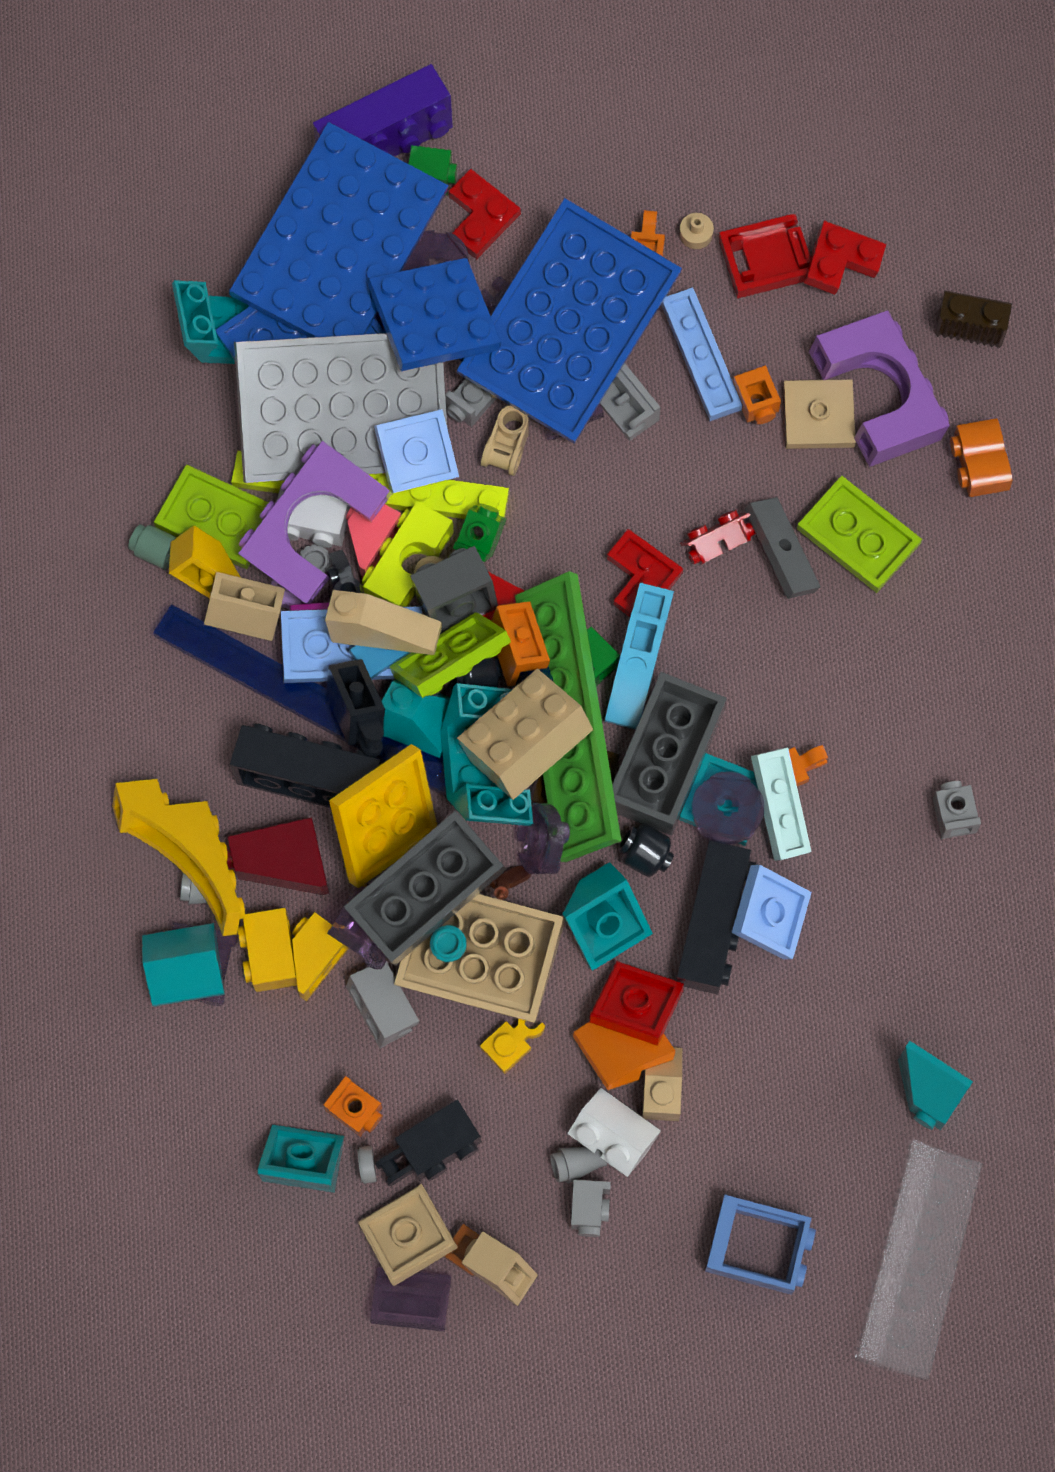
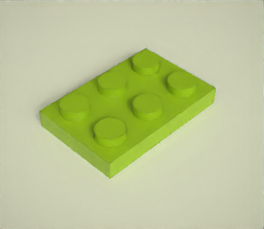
M186 464L157 515L154 525L156 528L176 537L192 526H196L221 542L233 564L247 570L250 563L238 554L242 549L239 543L249 529L255 531L263 520L260 518V514L269 502Z
M843 476L833 484L797 524L798 531L876 593L879 592L922 542V538Z
M475 612L440 634L435 655L411 652L389 666L395 679L424 698L425 696L438 693L444 684L455 677L468 674L473 666L482 660L498 655L504 646L511 643V640L506 630Z

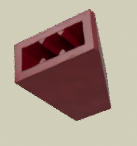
M312 817L228 836L230 848H227L228 870H235L239 880L318 895L329 894Z

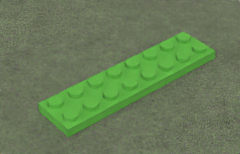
M570 571L515 595L516 603L531 602L550 658L548 667L539 670L581 705L593 728L592 732L543 773L556 860L561 862H568L621 842L578 574ZM535 670L527 671V675L529 676Z

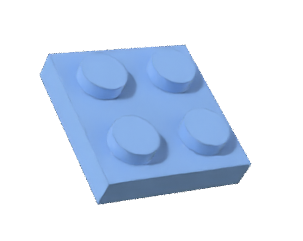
M443 409L374 426L391 493L459 477Z
M751 865L732 933L782 959H793L812 892L762 865Z

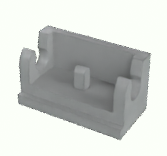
M624 364L600 402V405L626 438L631 441L659 421L661 407L628 366Z
M385 959L350 975L346 985L349 994L380 1049L413 1031L411 1028L419 1023V1019L400 986L394 985L396 978Z

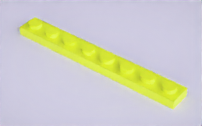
M237 450L231 481L232 486L279 493L281 484L285 480L244 483L242 452ZM386 473L368 474L389 489ZM445 480L392 493L385 504L395 510L405 511L409 509L411 511L416 501L445 517L465 519L468 510L473 506L486 504L498 509V515L505 517L509 488Z

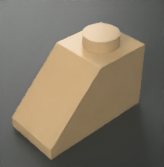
M673 1047L676 1052L672 1061L645 1069L642 1112L644 1119L679 1121L682 1091V1048Z
M483 1231L478 1239H474L468 1245L464 1254L465 1258L462 1261V1264L473 1275L517 1306L538 1276L517 1252Z

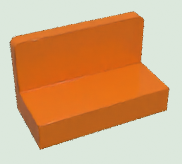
M530 601L497 606L492 622L506 630L511 640V643L504 646L497 656L507 686H515L520 672L547 668L550 658Z

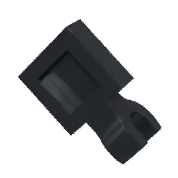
M343 550L329 553L332 567L327 568V572L334 590L362 593L360 582L354 578L351 565Z

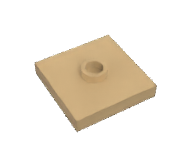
M853 380L784 381L786 449L855 447Z
M422 1184L358 1222L393 1286L458 1248Z

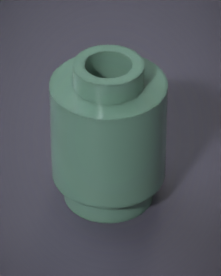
M140 524L131 535L128 549L134 551L136 557L166 570L169 568L171 542L177 537L154 526L147 525L145 527Z

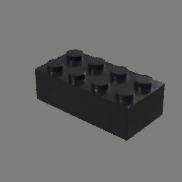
M254 723L252 727L241 726L230 767L238 785L331 808L330 799L380 766L381 760L376 759V756H367L361 750H356L355 753L341 750L342 747L333 742L321 741V744L309 742L305 736L298 733L287 732L286 736L273 733L272 728Z

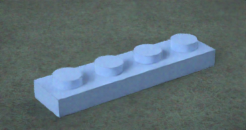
M690 288L666 296L661 304L709 421L741 411V400L694 289Z

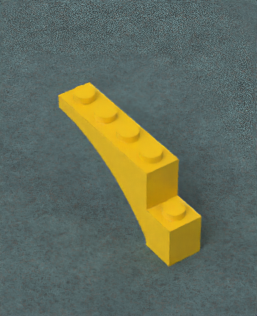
M158 779L115 783L112 807L119 832L129 833L172 861L203 895L216 917L222 936L237 935L239 921L245 917L244 902L241 897L237 898L235 873L233 869L228 870L227 847L225 842H220L218 818L216 815L211 814L208 801L169 805L168 795L166 792H161Z

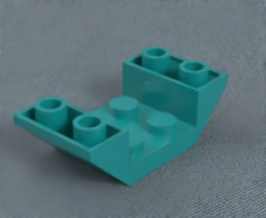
M174 280L172 287L184 346L201 363L235 364V360L217 338L216 329L249 306L233 297L208 296L206 282Z
M460 683L455 684L441 729L446 796L448 801L466 821L531 826L533 824L530 790L525 789L512 800L470 762L457 739L513 689Z

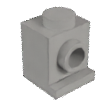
M951 781L940 785L941 790L935 792L933 803L941 839L977 833L981 821L977 814L971 785L962 786L961 781ZM961 801L963 809H954L951 802Z
M573 1181L571 1229L578 1230L579 1236L600 1237L601 1221H609L610 1199H602L603 1194L610 1195L611 1182Z

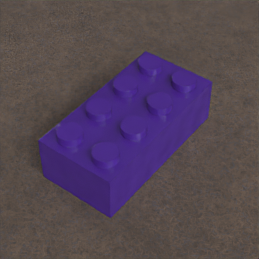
M430 64L313 122L315 142L319 139L327 123L330 122L394 157L403 152L410 153L412 145L419 146L431 138H440L449 129L453 128L451 95L433 65Z

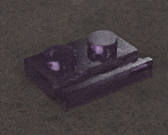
M378 1267L370 1316L371 1324L445 1332L451 1275L417 1272L393 1286L384 1269Z

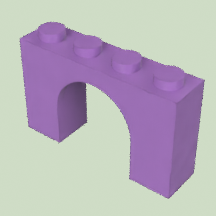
M888 310L816 336L809 353L823 380L858 368H872L889 376L900 391L901 407L893 412L863 422L854 437L869 467L941 441L950 426L947 412L943 407L939 406L933 395L930 381L924 378L918 367L915 353L906 345L902 337L900 325L892 319Z
M324 441L318 447L313 444L307 450L301 460L304 466L296 475L292 472L280 488L284 493L276 503L270 501L260 514V518L263 520L255 531L249 529L239 543L242 549L238 554L305 604L313 602L330 578L292 548L288 537V523L294 509L310 497L328 495L340 499L372 522L392 495L389 489Z

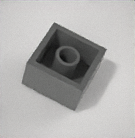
M475 546L468 549L461 548L455 550L447 559L436 564H425L415 574L410 575L418 603L422 606L424 615L442 622L440 634L475 612L484 615L495 610L498 606L493 581Z

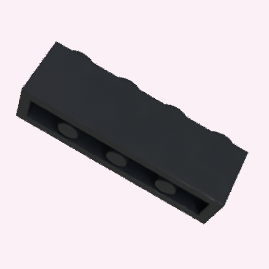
M709 840L677 976V981L684 983V987L718 995L720 985L728 986L732 965L726 964L728 950L736 952L739 936L732 933V929L742 898L744 882L747 880L750 866L756 865V862L749 861L750 849Z

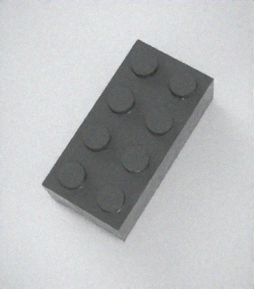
M660 672L612 784L618 815L641 824H647L670 836L673 835L702 761L725 711L726 697Z
M455 810L347 903L344 908L390 962L396 966L506 871V869Z

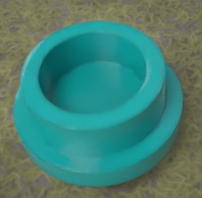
M442 926L431 936V951L437 959L443 962H454L460 959L466 951V937L455 926Z

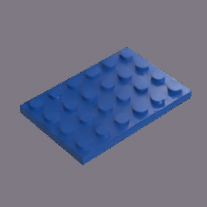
M328 122L229 290V295L309 338L365 335L378 313L368 287L369 278L403 270L447 193L449 185Z
M564 198L491 315L501 341L499 350L465 357L457 369V374L575 444L677 280L682 268Z

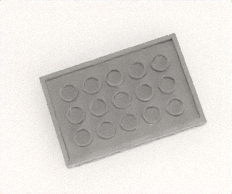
M386 333L234 342L244 483L286 480L292 472L297 475L304 466L301 460L307 450L313 444L318 447L322 441L367 474L385 473L374 426L443 409L447 425L443 362L401 371Z

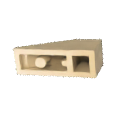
M333 590L325 618L330 639L333 643L435 655L442 628L441 621L372 595Z

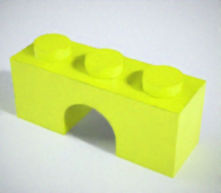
M416 501L411 511L406 509L403 512L397 525L399 530L393 539L389 537L380 550V556L382 557L376 567L370 566L362 579L364 594L372 595L401 607H408L415 596V590L410 576L412 574L402 568L403 562L414 554L439 557L453 535V520Z

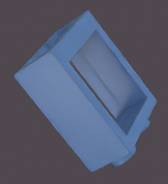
M724 1195L705 1272L792 1295L795 1286L802 1287L804 1283L807 1265L801 1264L804 1250L811 1251L816 1229L809 1228L812 1218ZM735 1213L798 1229L786 1280L723 1264Z

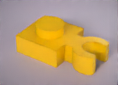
M518 1019V1025L513 1029L506 1021L480 1045V1049L506 1074L531 1051V1047L526 1040L528 1038H537L543 1034L545 1030L543 1022L537 1028L529 1029L525 1025L526 1020Z

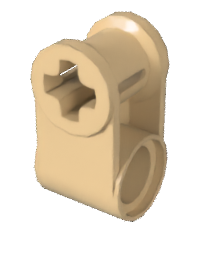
M511 405L506 406L500 411L492 434L485 445L481 466L487 467L492 465L507 470L509 475L515 476L529 435L527 414L520 412ZM513 420L522 424L517 430H509L505 427L506 423Z

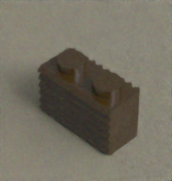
M945 290L940 305L935 334L937 337L940 335L944 338L949 336L950 339L956 338L957 341L960 339L964 342L969 340L970 343L975 341L977 345L982 343L984 346L989 344L990 347L995 345L997 348H1000L1008 330L1012 303Z

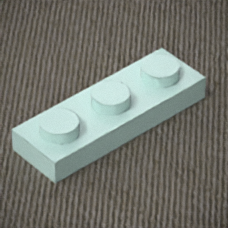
M780 748L751 756L774 861L812 852L789 749Z

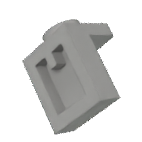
M465 379L454 392L448 390L445 394L446 412L456 422L461 423L464 421L472 427L497 398H492L489 392Z

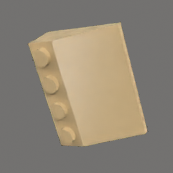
M478 894L442 925L455 926L464 933L467 947L463 956L454 962H443L437 959L430 948L432 936L430 935L401 960L394 985L535 1023L555 960L565 919L563 916Z

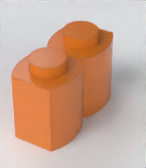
M998 419L957 425L954 436L950 437V446L953 457L959 456L962 466L957 470L960 487L966 488L969 497L1010 490L1013 481L1011 468Z

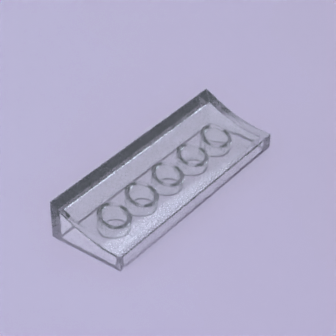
M914 1139L909 1144L854 1360L921 1380H929L982 1163L937 1149Z

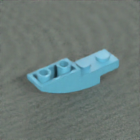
M643 583L639 584L604 722L636 730L644 712L674 591Z

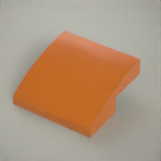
M590 1021L573 1033V1038L607 1090L639 1080L642 1070L672 1061L676 1052L665 1034H663L657 1046L590 1023Z

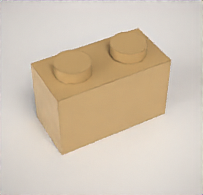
M216 572L204 625L272 641L285 588Z

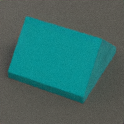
M214 923L142 935V963L153 1007L225 995Z
M272 1125L259 1163L258 1175L263 1182L335 1193L344 1136Z

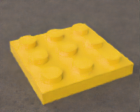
M412 744L329 800L349 883L357 888H360L395 863L437 827L421 749Z

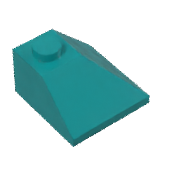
M398 680L392 681L382 699V704L385 708L384 736L408 746L412 744L421 749V751L440 758L443 753L441 729L450 697L436 693L422 698Z
M611 862L579 880L563 912V916L592 971L653 934L627 879Z
M909 1041L898 1059L909 1110L916 1114L914 1119L922 1126L933 1130L934 1127L941 1130L973 1081Z

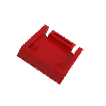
M795 214L719 232L718 240L737 299L804 282L811 257L801 227L792 228L798 224ZM743 250L749 269L739 274L733 252Z

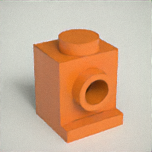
M766 365L734 376L733 384L741 400L742 412L747 423L756 420L757 424H765L776 417L775 413L779 412L781 400ZM753 399L761 400L760 402L752 403Z
M347 1076L343 1078L323 1104L327 1113L359 1137L365 1131L371 1133L383 1117L379 1113L382 1110L381 1103L353 1083ZM353 1101H359L362 1104L361 1110L357 1113H352L348 1110L349 1104Z

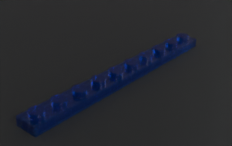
M172 604L170 605L153 632L155 638L347 743L326 696V688L315 682L284 683L282 664L212 626L204 625L202 620ZM384 736L381 740L383 744L382 752L376 756V759H380L384 763L408 745ZM358 743L352 745L361 750ZM421 751L429 788L447 797L443 753L439 758Z

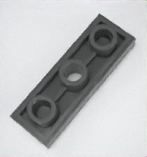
M778 497L750 503L745 508V511L750 514L749 519L787 598L790 599L815 593L821 586Z

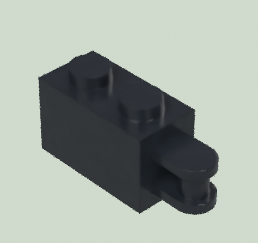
M359 659L329 665L326 696L348 745L358 743L363 754L370 757L378 756L383 749L381 740L384 737L385 708L363 660Z
M457 1099L395 1137L399 1148L381 1158L375 1165L377 1169L382 1168L386 1174L388 1186L398 1183L412 1173H415L419 1181L427 1177L428 1181H431L447 1171L445 1165L458 1157L460 1161H463L474 1155L479 1150L477 1145L482 1142L481 1136ZM404 1156L409 1165L400 1170L395 1160Z

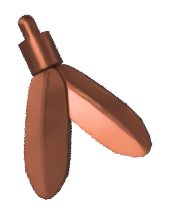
M516 866L497 877L489 884L495 889V897L499 900L506 899L509 894V888H513L531 877L532 867Z

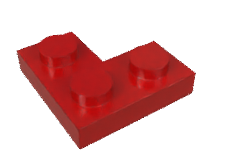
M472 169L449 190V198L470 214L451 234L452 241L476 260L521 215V208Z
M823 221L818 232L804 283L835 295L839 290L845 267L875 278L880 269L886 244Z
M627 529L607 554V560L632 577L614 599L613 605L631 617L640 583L670 590L683 574L684 568L630 529Z

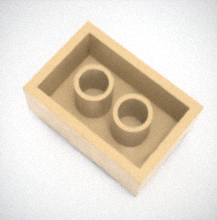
M536 669L457 739L470 762L514 800L592 732L593 728L581 705L539 669Z

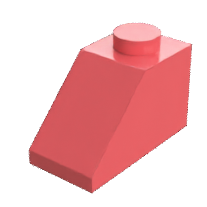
M386 504L372 522L351 507L346 516L350 538L362 579L370 566L376 567L381 559L380 550L389 537L393 539L399 530L397 525L401 513Z

